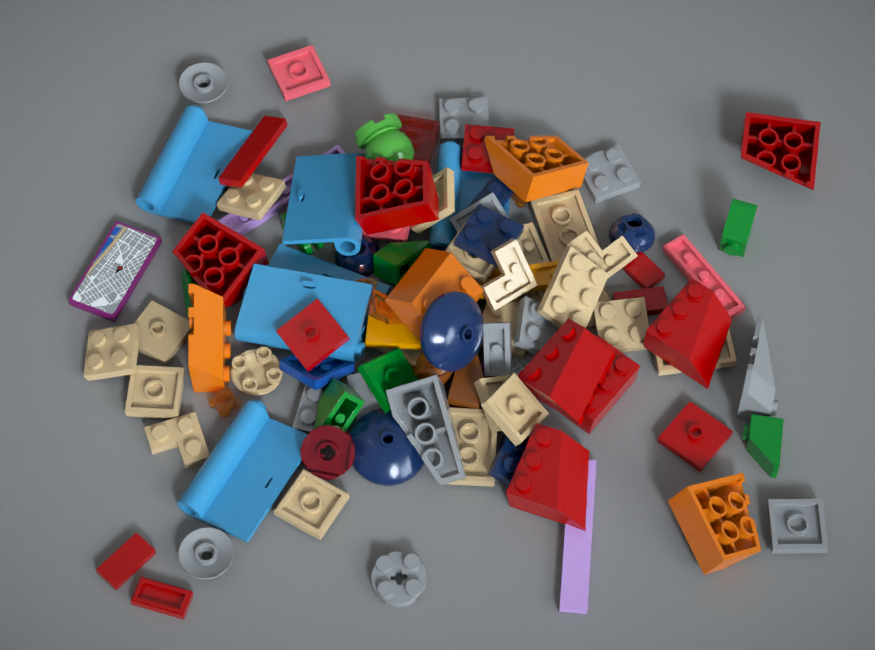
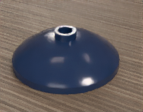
M446 292L438 296L425 312L420 330L421 347L429 363L439 370L453 372L463 369L475 358L481 347L484 321L482 312L472 297L462 292Z
M382 409L373 410L362 416L351 429L350 434L356 448L355 460L352 466L367 481L382 486L398 485L412 479L423 467L424 461L394 419L391 411L384 413ZM386 437H390L393 441L392 443L387 444L383 441V439Z

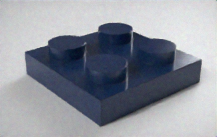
M478 204L456 237L454 246L498 267L491 251L511 239H517L518 241L523 233L524 225Z

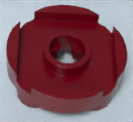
M326 424L314 428L305 437L301 446V459L310 470V473L321 479L331 480L343 475L349 470L355 460L356 448L351 434L336 425ZM327 445H331L332 450L336 451V455H331L330 459H326L325 454L321 453V448H326Z

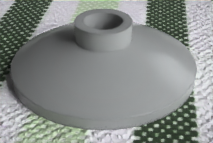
M207 62L191 65L183 71L179 79L181 93L185 98L195 103H209L217 100L225 93L228 86L225 71L218 65Z
M206 527L194 530L180 544L178 552L179 562L183 570L194 578L203 580L216 578L226 572L233 561L234 548L232 541L224 532L215 528ZM207 554L212 556L209 560L202 559Z

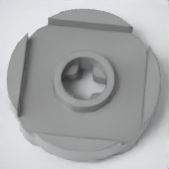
M407 552L388 553L376 560L371 573L372 589L375 595L379 596L389 606H409L426 589V569L416 554H409ZM396 574H402V576L407 578L402 580L400 585L397 584L396 580H391Z

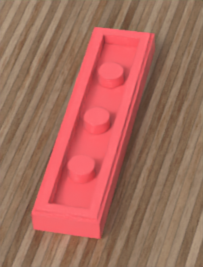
M684 234L663 245L662 251L688 281L693 278L712 290L731 318L745 311L746 306Z

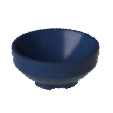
M632 213L631 215L621 216L613 221L609 230V239L613 243L623 236L635 253H639L652 247L655 240V230L648 220L639 214ZM628 223H635L641 226L632 227Z
M362 236L361 245L365 248L362 254L346 256L336 250L335 260L337 266L365 277L374 274L373 254L378 252L380 248L371 238Z

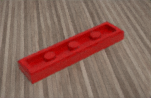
M264 116L218 177L220 185L239 188L244 186L288 126L286 118Z

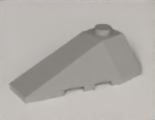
M757 316L736 418L750 421L751 414L768 417L770 415L775 416L779 401L774 400L776 389L764 321L761 316Z
M438 375L386 390L394 419L400 425L439 485L466 478L443 382Z

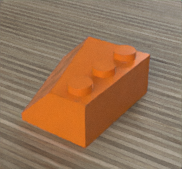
M485 136V144L494 175L523 201L529 202L582 186L589 162L558 136H530L529 140H520L515 136H506L505 140H495L494 136Z
M425 248L387 296L385 302L415 338L419 340L425 312L438 296L446 292H462L472 297L477 303L484 290L451 252Z
M189 284L192 307H188V317L192 333L188 334V368L193 391L225 392L226 382L231 380L230 366H226V360L231 359V343H227V336H232V321L227 320L222 296L196 284Z
M743 473L687 486L668 500L704 575L723 570L761 551L755 521L749 516L747 508L750 504L749 495L744 494L742 483L745 482Z

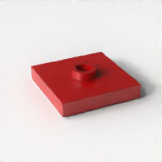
M318 299L276 330L277 334L308 372L350 340Z
M689 401L661 433L657 442L701 472L729 440L733 431Z

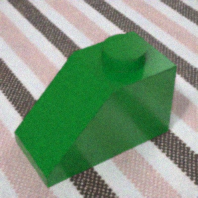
M732 199L719 251H723L731 256L744 257L758 205Z
M424 240L389 243L373 254L374 275L396 286L425 248L431 249L430 242Z
M333 378L319 399L314 428L330 424L339 426L346 431L365 401L354 388Z
M751 414L749 424H744L742 440H747L746 451L770 478H776L780 467L784 419Z

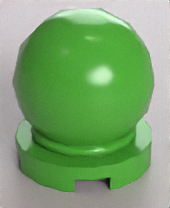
M385 114V120L376 124L371 120L355 132L356 138H354V141L358 148L365 149L366 159L375 160L376 157H381L387 161H398L399 159L413 160L415 152L412 141L405 133L399 131L402 123L397 114Z

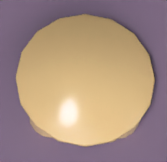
M263 346L258 349L246 350L232 360L230 372L232 382L239 390L246 394L255 396L268 394L276 389L282 381L283 371L280 370V360L268 347Z

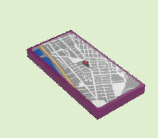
M116 221L69 298V305L116 322L162 244L161 237Z

